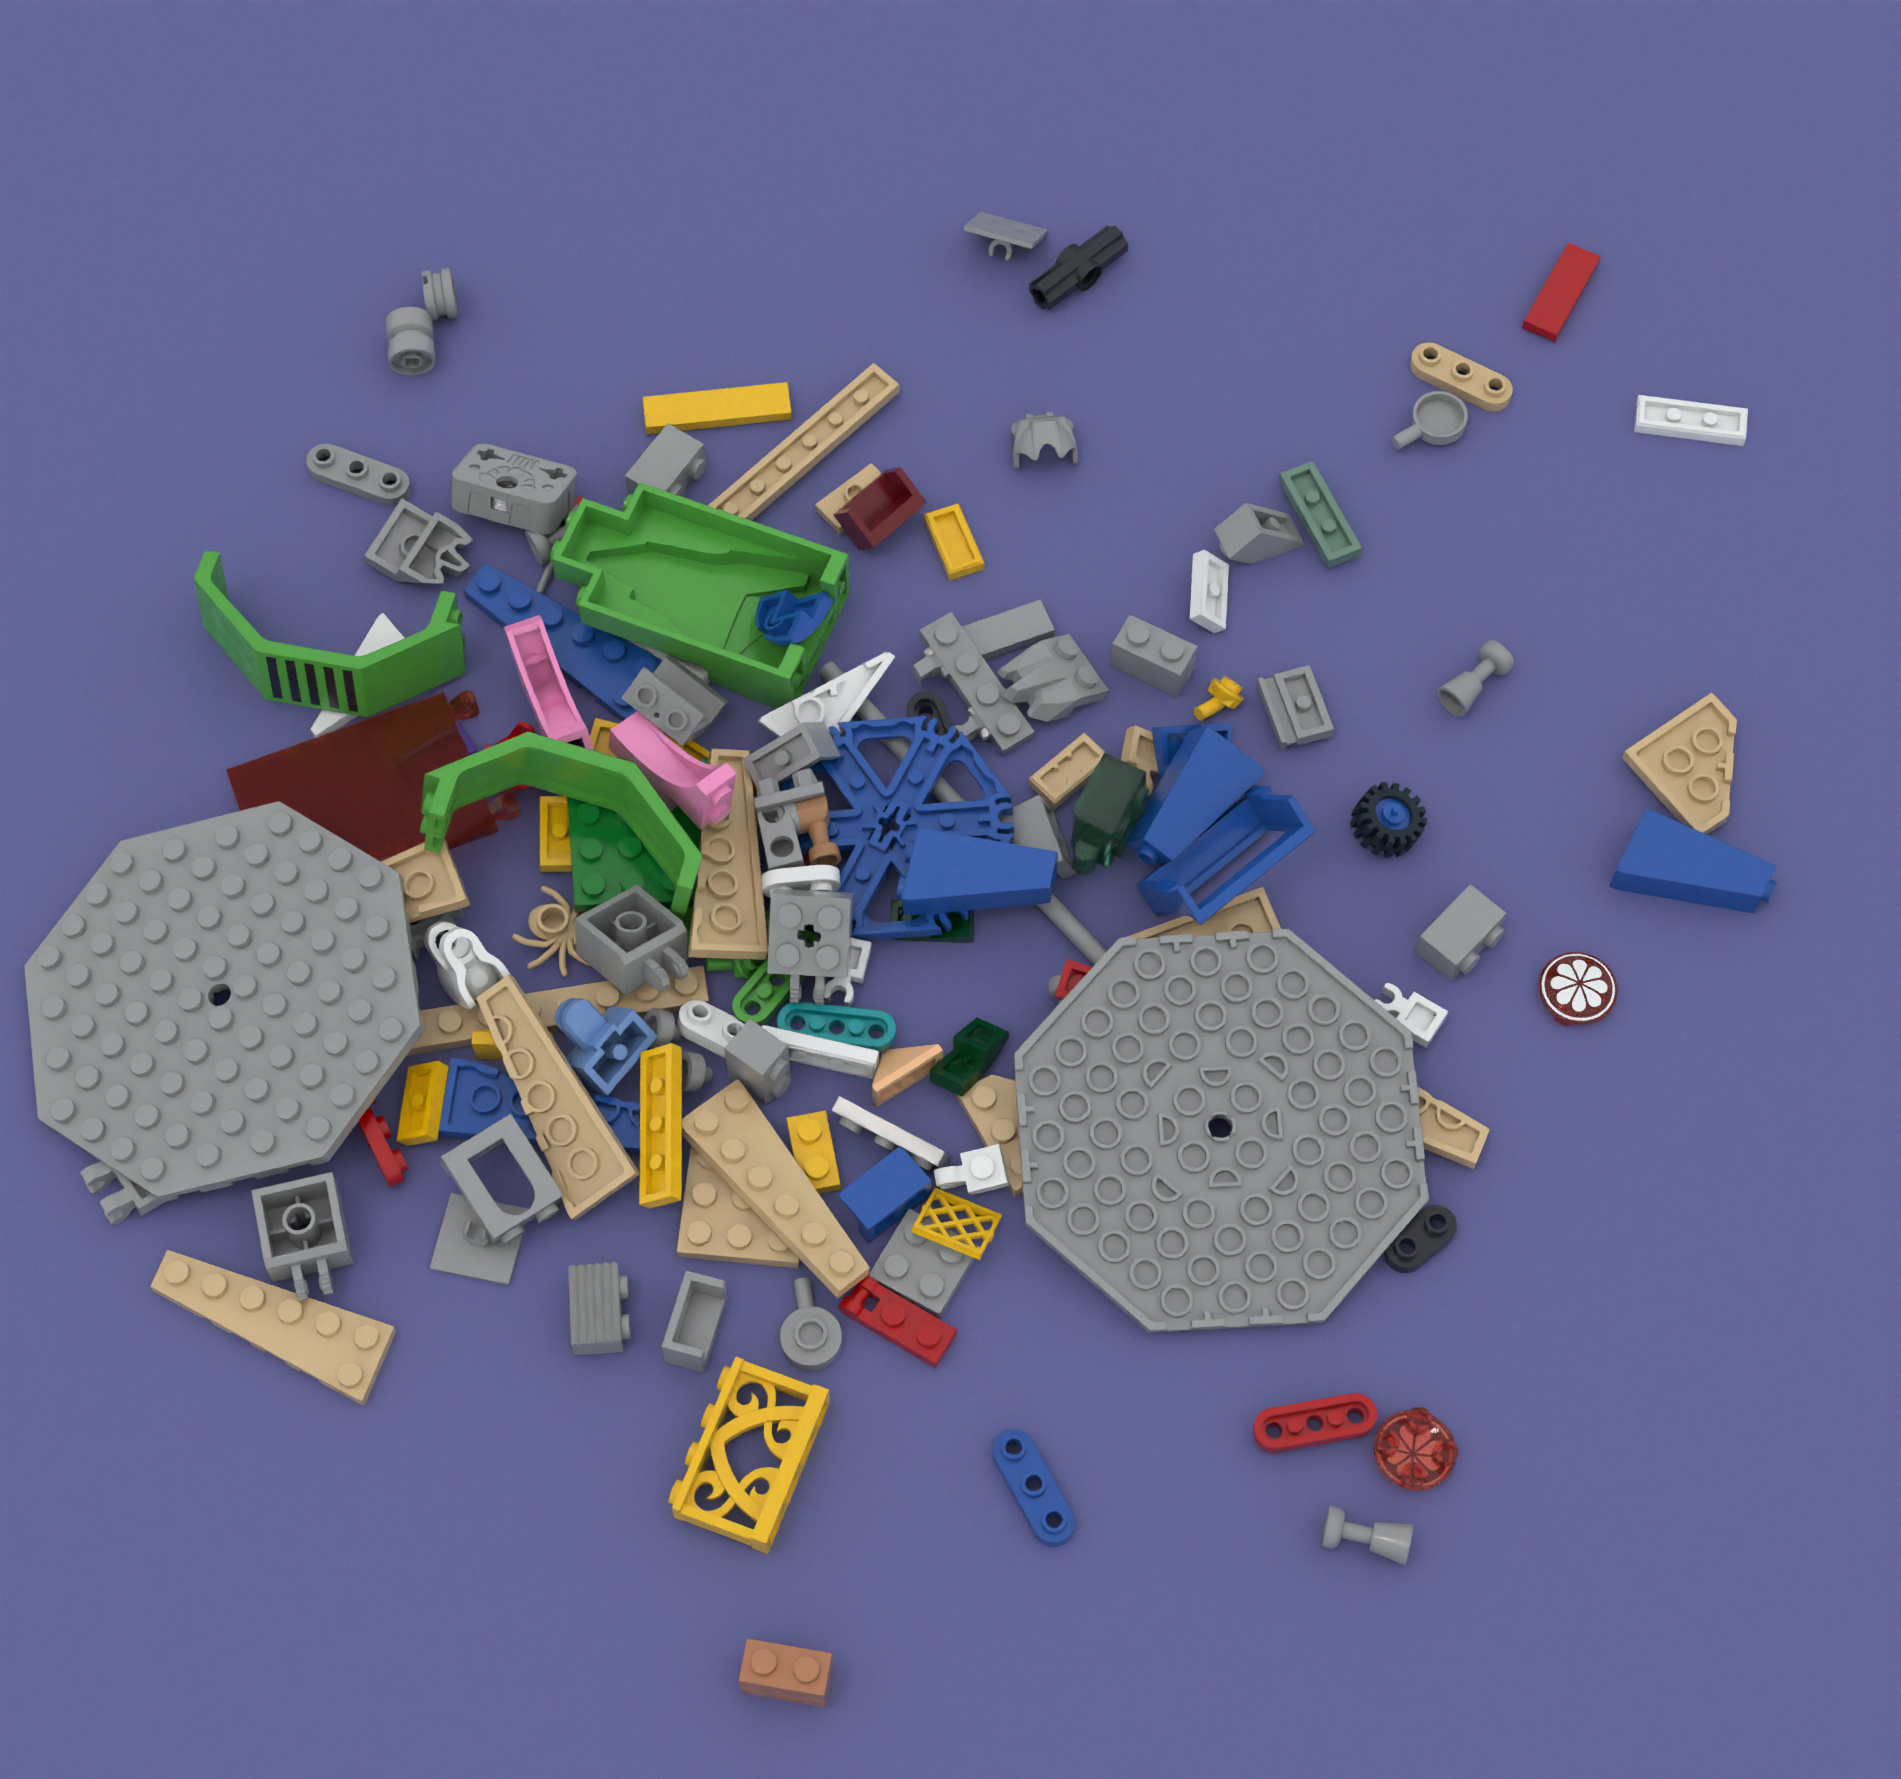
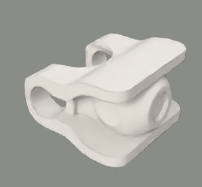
M438 921L426 930L424 935L425 947L437 965V975L442 988L454 1003L470 1010L476 1006L474 1002L477 1001L476 997L496 984L497 981L510 975L505 965L485 950L478 937L472 931L447 921ZM448 930V932L441 937L438 949L435 943L436 936L440 932Z

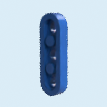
M1008 1429L1001 1432L993 1443V1461L1037 1540L1046 1546L1058 1547L1070 1540L1074 1532V1514L1030 1436L1021 1430ZM1009 1444H1017L1020 1446L1021 1452L1011 1455L1006 1451V1447ZM1034 1479L1041 1483V1488L1037 1491H1030L1026 1487V1483ZM1050 1516H1057L1061 1519L1062 1524L1059 1527L1052 1528L1047 1525L1046 1519Z

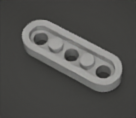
M327 443L316 445L307 454L306 464L311 477L316 481L390 507L397 506L401 498L407 501L411 494L409 478L399 468ZM323 458H329L327 461H319ZM355 469H363L360 473H352ZM388 481H396L393 485H385Z

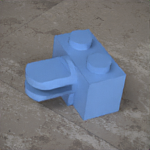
M570 998L559 1005L555 1014L557 1026L576 1045L567 1055L566 1059L587 1092L608 1096L640 1058V1052L646 1051L658 1037L633 1009L610 1006L601 1015L588 1000Z

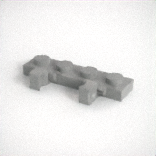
M952 612L919 630V637L927 649L923 651L925 657L912 666L913 671L911 673L919 685H921L924 678L928 676L935 677L938 674H941L944 679L948 678L969 708L967 711L969 715L968 722L962 726H954L957 739L961 731L969 741L977 736H980L983 741L990 738L1001 756L1034 737V730L1016 704L1011 703L1002 696L1006 691Z

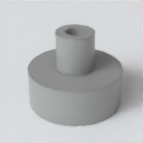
M652 1008L645 1015L643 1021L658 1036L649 1048L660 1047L670 1044L671 1041L678 1042L682 1035L679 1033L677 1025H675L674 1015L670 1011Z
M682 1051V1092L695 1093L702 1087L704 1082L709 1083L711 1081L713 1071L711 1067L706 1066L701 1054Z

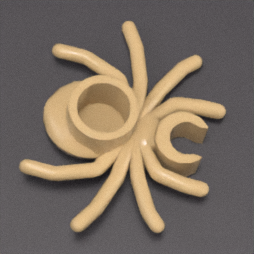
M542 886L541 891L554 897L560 905L544 904L536 907L529 914L528 924L531 931L538 938L546 941L528 940L518 934H513L512 939L532 947L546 948L552 945L538 959L528 963V969L541 965L560 947L559 970L561 975L566 977L568 975L566 949L573 958L590 966L576 954L575 918L579 912H574L573 907L571 913L570 905L557 891L547 886Z

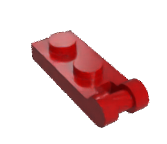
M869 1275L854 1286L855 1288L849 1297L844 1296L838 1305L840 1312L935 1369L957 1336V1329L881 1286ZM868 1297L878 1302L872 1312L863 1307Z

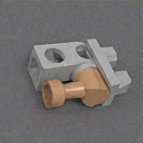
M808 768L792 774L795 788L784 791L779 790L776 778L757 781V797L754 798L769 871L804 866L797 835L809 833L813 843V847L808 852L810 864L837 865L841 861V854L837 844L829 842L827 827L830 824V814L822 781H817L812 769Z

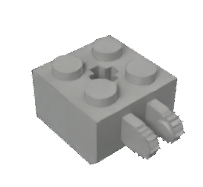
M638 885L629 888L575 918L576 954L625 995L646 983H649L659 991H663L670 984L666 972L675 976L678 980L684 979L690 972L685 962L688 960L687 930L682 920Z
M775 888L771 893L767 973L791 975L790 1003L799 1004V1000L802 997L801 975L816 976L813 988L815 1005H824L826 977L847 978L850 970L854 893ZM811 924L814 931L821 934V938L816 937L814 941H808L806 936L801 934L800 930L804 931L806 925Z
M333 1172L251 1190L263 1260L272 1282L293 1278L298 1301L308 1299L309 1293L305 1275L319 1272L320 1289L324 1295L333 1293L330 1269L354 1264L341 1192ZM308 1224L306 1228L301 1230L302 1225Z

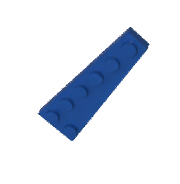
M451 1057L439 1126L440 1136L470 1139L511 1114L531 1145H538L534 1127L529 1116L524 1112L520 1102L522 1099L514 1080L510 1079L509 1074L500 1072L499 1068ZM599 1093L598 1095L589 1094L625 1151L630 1154H640V1104L631 1101L624 1102L618 1098Z

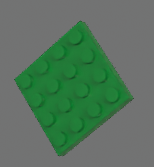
M708 759L699 760L703 763L708 764ZM566 797L574 912L589 911L635 885L640 886L664 907L671 908L675 893L674 884L623 817L616 811ZM679 806L675 807L670 812L699 850L701 830ZM695 885L688 907H693Z

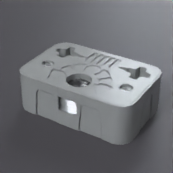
M477 444L472 447L452 472L451 506L454 510L461 513L478 516L538 534H551L557 530L562 520L575 505L577 472L568 465L491 444Z

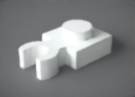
M851 938L849 974L847 978L834 977V979L826 984L824 1000L826 1003H830L833 992L841 990L846 993L845 1007L852 1005L854 990L851 982L863 984L872 942Z
M1386 983L1382 993L1390 997L1393 1002L1385 1004L1378 999H1375V1001L1412 1031L1413 1041L1427 1048L1446 1019L1448 1011L1416 992H1413L1409 1000L1402 997V993L1397 986Z

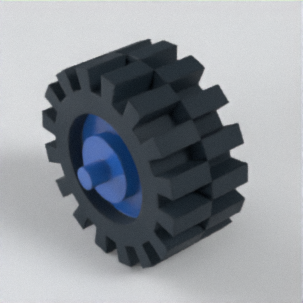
M1381 782L1378 787L1373 785L1365 792L1351 814L1353 816V819L1350 821L1351 828H1357L1353 835L1356 839L1364 838L1360 845L1366 849L1370 844L1374 847L1371 853L1377 856L1383 850L1384 858H1390L1394 853L1398 857L1403 855L1405 851L1408 852L1425 830L1423 828L1427 824V818H1423L1426 813L1425 807H1417L1421 801L1420 798L1416 795L1411 799L1408 795L1412 790L1407 787L1403 792L1399 791L1400 784L1393 783L1390 788H1388L1387 782Z

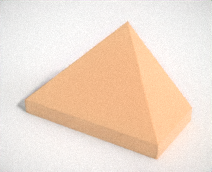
M939 1044L883 1051L872 1084V1101L876 1107L929 1075V1069L943 1059V1050Z

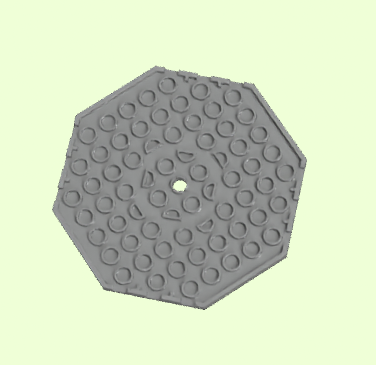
M280 801L120 841L24 965L38 1119L162 1202L178 1199L179 1195L200 1190L203 1193L232 1186L235 1181L251 1177L261 1179L289 1172V1168L310 1163L314 1166L329 1162L425 1031L423 1016L419 1008L416 965L412 958V937L409 915L405 908V887L402 876L399 872ZM222 990H230L231 996L225 1004L221 1006L213 1004L214 992L219 993Z
M1272 929L1271 932L1249 933L1248 931L1216 932L1215 935L1192 936V934L1160 935L1159 938L1136 939V937L1119 938L1014 1053L1025 1226L1148 1333L1323 1323L1429 1200L1424 1168L1423 1135L1418 1110L1417 1077L1413 1061L1412 1031L1290 929ZM1215 1118L1225 1119L1231 1127L1230 1135L1224 1138L1213 1137L1209 1131V1122Z

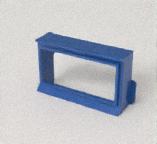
M1270 786L1251 787L1244 793L1245 797L1212 823L1174 861L1161 864L1137 883V888L1155 916H1159L1161 913L1190 916L1199 925H1202L1315 833V829L1295 797L1292 795L1270 794L1272 792ZM1267 831L1286 832L1198 905L1195 904L1190 894Z

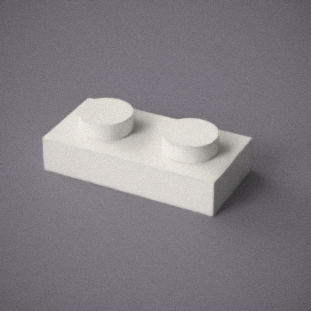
M1204 549L1193 554L1190 619L1215 634L1226 629L1229 564Z

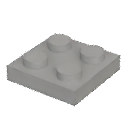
M908 1209L869 1273V1276L875 1279L881 1286L940 1319L975 1258L912 1233L913 1225L920 1214ZM926 1217L921 1222L923 1226L934 1224L932 1220ZM945 1229L949 1237L958 1235L949 1229Z

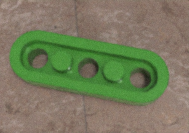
M800 930L801 934L806 936L808 941H814L817 937L809 930ZM768 958L733 999V1015L743 1024L750 1018L761 1027L766 1025L790 997L791 975L767 973ZM801 975V983L807 976ZM780 978L784 980V983L780 986H773L771 981ZM751 1007H756L760 1010L756 1015H749L746 1011Z

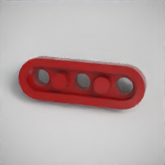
M368 1107L357 1123L386 1182L391 1188L405 1181L402 1173L409 1169L399 1148L391 1151L386 1139L392 1137V1134L383 1116L380 1115L375 1118L370 1107Z
M1360 1393L1268 1408L1256 1417L1253 1426V1438L1262 1450L1270 1453L1361 1438L1372 1431L1377 1420V1409L1369 1397ZM1349 1413H1357L1361 1416L1362 1421L1358 1424L1351 1423L1347 1415ZM1309 1420H1316L1321 1424V1429L1312 1431L1307 1427V1422ZM1275 1427L1280 1431L1281 1436L1271 1438L1267 1435L1266 1429Z

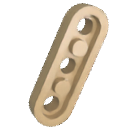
M1422 343L1412 352L1410 369L1417 378L1454 394L1486 411H1501L1509 405L1513 387L1505 376L1435 343ZM1461 371L1463 373H1466V375H1461L1457 372ZM1493 386L1499 390L1495 391L1492 390L1490 387Z

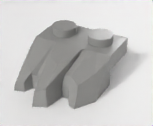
M401 498L364 555L363 562L398 582L443 584L444 576L442 572L456 577H460L467 572L471 565L456 552V549L466 548L473 539L457 523L440 513L435 512L431 516Z
M1070 634L1037 642L997 672L1003 679L1012 680L1014 683L1002 696L1011 703L1028 702L1030 705L1027 711L1028 716L1045 722L1069 717L1075 707L1102 701L1109 692Z

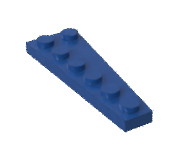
M486 563L482 565L463 590L467 600L503 628L540 615L560 670L569 677L573 684L579 688H584L593 695L597 703L621 722L637 711L624 701L622 696L643 667L654 673L662 659L622 637L582 624L580 614Z

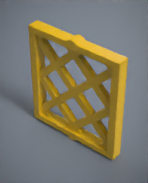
M935 1187L926 1204L922 1206L920 1215L914 1223L911 1232L980 1260L988 1243L992 1242L1002 1214ZM934 1200H939L943 1207L932 1209L931 1205ZM965 1210L969 1218L958 1220L954 1212ZM947 1213L951 1221L941 1223L936 1215ZM929 1216L934 1224L923 1226L921 1222L924 1217ZM991 1221L992 1226L990 1230L985 1231L981 1223ZM973 1224L978 1232L967 1234L963 1226ZM956 1227L960 1235L949 1237L945 1229ZM982 1238L984 1241L981 1247H975L972 1239Z

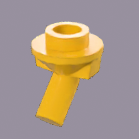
M1225 675L1221 680L1213 678L1207 691L1214 697L1194 708L1195 717L1199 721H1203L1222 710L1225 706L1235 710L1244 700V697L1239 694L1243 688Z

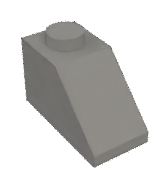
M1249 503L1243 504L1214 529L1220 540L1219 546L1223 554L1230 560L1248 564L1297 549L1304 544L1290 514Z

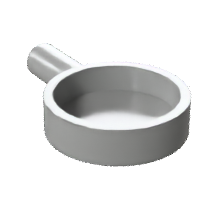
M1433 391L1426 393L1414 405L1411 417L1412 426L1392 436V445L1395 449L1399 450L1418 438L1433 445L1453 443L1465 431L1468 419L1467 408L1461 399L1449 392Z
M798 1278L794 1280L798 1309L785 1319L780 1331V1343L784 1356L792 1365L799 1369L814 1371L827 1367L837 1358L842 1347V1331L838 1320L832 1313L814 1306L810 1278Z

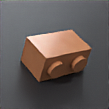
M747 1638L739 1676L741 1693L826 1707L833 1670L832 1653Z

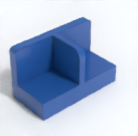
M898 1147L839 1193V1199L858 1220L859 1233L868 1243H871L903 1218L908 1209L913 1210L930 1197L932 1193V1180L902 1147Z

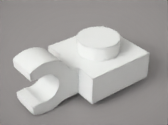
M999 1144L960 1153L961 1166H948L933 1170L936 1186H940L941 1190L967 1185L968 1193L975 1195L1010 1186L1003 1150Z

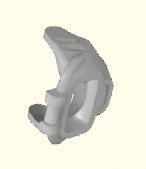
M1046 412L1044 415L1025 414V418L1018 419L1010 427L1011 434L1014 435L1012 443L1014 469H1019V455L1021 453L1027 455L1032 460H1037L1040 450L1045 444H1050L1060 458H1063L1071 449L1072 463H1078L1077 446L1072 432L1074 428L1073 422L1065 418L1064 415L1053 416V412Z

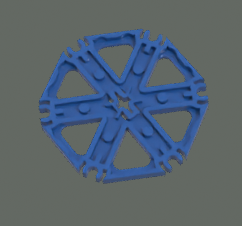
M928 716L838 722L839 729L845 734L843 737H840V732L836 727H828L840 756L834 760H821L809 768L812 769L813 773L820 772L827 775L850 807L848 810L829 811L830 824L827 829L829 842L836 843L840 852L852 851L840 873L841 887L835 891L854 893L852 926H855L851 938L877 940L942 935L941 928L936 925L935 920H939L941 927L947 932L952 930L951 922L947 918V915L952 912L921 914L914 920L879 923L871 921L867 916V912L891 867L894 868L899 877L907 876L910 864L905 863L906 848L909 840L915 841L918 827L1012 844L1014 840V822L1003 823L999 820L1003 815L1013 814L1011 797L962 731L956 741V728L954 726H951L947 734L943 736L935 734L938 729V719L933 718L929 723ZM906 739L911 743V746L888 788H886L858 750L859 746L863 742L871 740ZM953 762L963 764L984 792L982 800L926 804L944 769ZM790 778L785 781L780 791L795 788L793 779ZM896 816V829L898 831L891 830L883 838V827L881 824L888 825ZM809 833L797 835L802 855L808 854L809 850L813 847ZM968 910L954 911L959 913L964 921L969 919Z

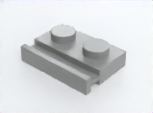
M1310 665L1276 673L1271 678L1264 679L1261 677L1257 679L1256 686L1280 750L1286 749L1288 745L1296 744L1298 746L1333 736L1334 727Z

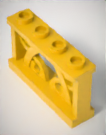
M736 1356L732 1366H725L721 1372L717 1383V1389L721 1392L715 1405L709 1403L704 1412L701 1427L705 1428L699 1443L692 1442L685 1459V1465L689 1466L683 1481L676 1480L668 1503L673 1505L672 1512L675 1519L697 1525L750 1545L752 1549L768 1554L829 1407L830 1393L829 1389L803 1383L744 1361V1359ZM749 1383L761 1385L768 1396L767 1408L759 1409L758 1399L752 1392L751 1402L741 1405L737 1402L738 1391ZM776 1391L806 1401L804 1407L776 1406ZM730 1410L736 1418L723 1425ZM779 1423L778 1433L782 1430L790 1432L791 1436L787 1442L777 1443L774 1441L772 1436L773 1424ZM764 1426L766 1445L769 1451L782 1461L779 1469L774 1467L756 1469L747 1474L738 1483L728 1463L725 1445L749 1430ZM711 1455L715 1471H704ZM759 1479L768 1482L769 1490L763 1495L755 1491V1486L751 1490L750 1495L745 1492L753 1482ZM703 1484H709L713 1487V1493L706 1498L707 1500H716L725 1491L729 1498L718 1509L706 1511L699 1508L696 1504L695 1493ZM736 1505L746 1516L756 1522L754 1529L724 1519V1517Z

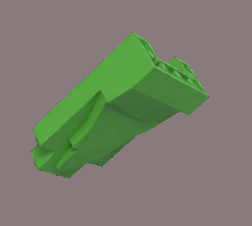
M639 482L634 494H628L622 511L583 498L577 510H572L568 515L565 525L566 532L561 541L557 540L554 543L550 553V561L553 563L555 577L581 587L577 595L576 607L579 608L582 624L698 664L708 673L709 681L752 701L775 709L803 695L850 594L848 554ZM788 589L799 599L825 591L834 600L819 627L810 636L797 644L790 643L789 646L773 645L763 637L766 633H761L757 629L756 611L760 598Z

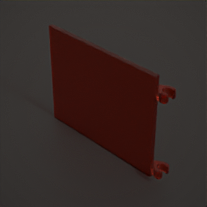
M464 691L458 694L449 703L444 692L327 733L318 738H313L226 769L240 811L280 801L381 862L425 842L426 834L420 833L424 814L421 812L424 774L469 756L455 719L473 718L479 714V708L472 691ZM505 792L489 804L486 798L456 810L445 836L449 850L499 832L495 820H512L520 815V809L515 795L512 792Z

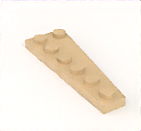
M739 1079L733 1081L682 1118V1136L837 1298L868 1276L870 1267Z
M170 1250L166 1251L150 1286L153 1292L201 1318L208 1319L215 1326L241 1337L257 1349L274 1355L290 1367L307 1373L318 1379L323 1385L364 1406L396 1334L394 1326L309 1297L308 1299L298 1301L297 1295L294 1292Z

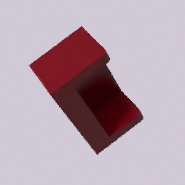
M898 467L882 472L833 515L858 550L872 549L926 504V501L904 470Z

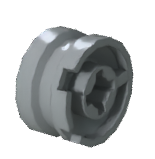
M451 267L441 268V271L438 273H433L431 270L421 271L422 279H424V284L422 285L426 311L431 315L432 321L438 320L439 316H447L449 319L458 318Z

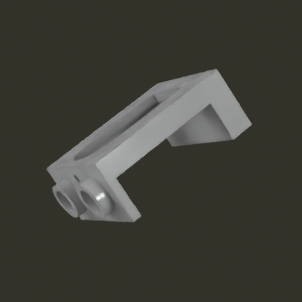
M670 655L664 657L654 673L643 667L622 696L624 701L682 746L707 732L729 702Z
M511 1114L440 1158V1166L447 1177L452 1176L489 1234L491 1245L499 1240L506 1245L525 1232L522 1226L536 1218L538 1223H541L559 1211L557 1204L561 1202L564 1195ZM503 1143L511 1152L534 1190L532 1206L526 1212L519 1215L507 1214L496 1205L470 1164Z

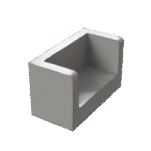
M804 722L743 758V761L756 788L757 781L776 778L780 790L782 784L792 778V774L796 771L807 769L821 760H834L840 754L824 722Z
M690 1271L685 1272L662 1343L665 1363L705 1372L728 1299L726 1282L724 1280Z

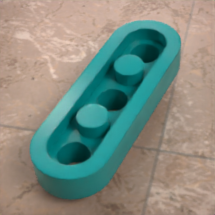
M799 1002V1004L789 1003L785 1005L777 1017L779 1029L879 1051V1053L889 1049L896 1039L894 1019L888 1013L881 1010ZM795 1022H801L805 1025L801 1030L791 1028V1025ZM835 1026H840L844 1029L841 1034L830 1032L831 1028ZM878 1030L883 1033V1036L874 1039L869 1034L872 1031Z

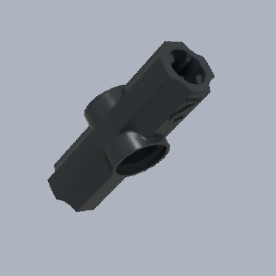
M1107 225L1082 245L1071 244L1066 247L1058 256L1055 265L1029 284V292L1033 296L1035 303L1043 310L1045 308L1050 310L1077 289L1086 291L1091 288L1101 276L1102 270L1128 251V242L1125 240L1123 233L1115 225L1112 227Z

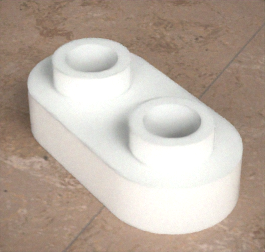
M831 865L773 869L761 876L762 893L770 899L771 893L775 888L835 892L841 887L840 871L837 867Z
M699 1000L685 1003L680 1008L676 1022L677 1029L683 1037L723 1058H726L724 1048L744 1026L734 1016Z

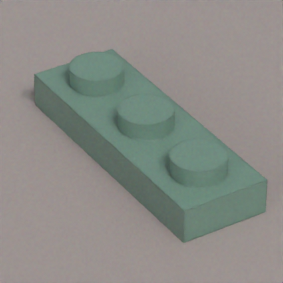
M1311 461L1280 473L1279 483L1326 567L1330 568L1361 556L1362 546L1315 463Z

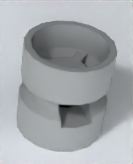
M402 307L390 312L385 319L386 338L389 343L387 352L390 369L395 373L406 376L421 375L429 372L436 364L431 315L426 310L418 307Z

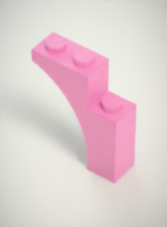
M538 615L505 626L504 631L524 694L534 711L541 735L594 751L588 729L568 690L541 616Z
M638 711L610 730L608 748L617 758L633 762L638 766L670 811L679 806L700 830L709 823L715 825L721 822L730 813L736 773L727 763L715 766L695 759L673 743L654 723Z

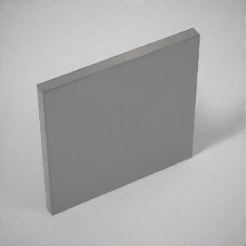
M981 211L964 225V231L994 239L989 246L990 256L996 253V246L998 244L1004 245L1007 249L1005 260L1010 259L1014 254V244L1032 249L1048 232L1047 229Z
M451 1193L430 1264V1270L509 1286L523 1234L506 1245L501 1240L491 1245L489 1234L464 1195ZM495 1202L503 1212L510 1215H519L529 1209Z

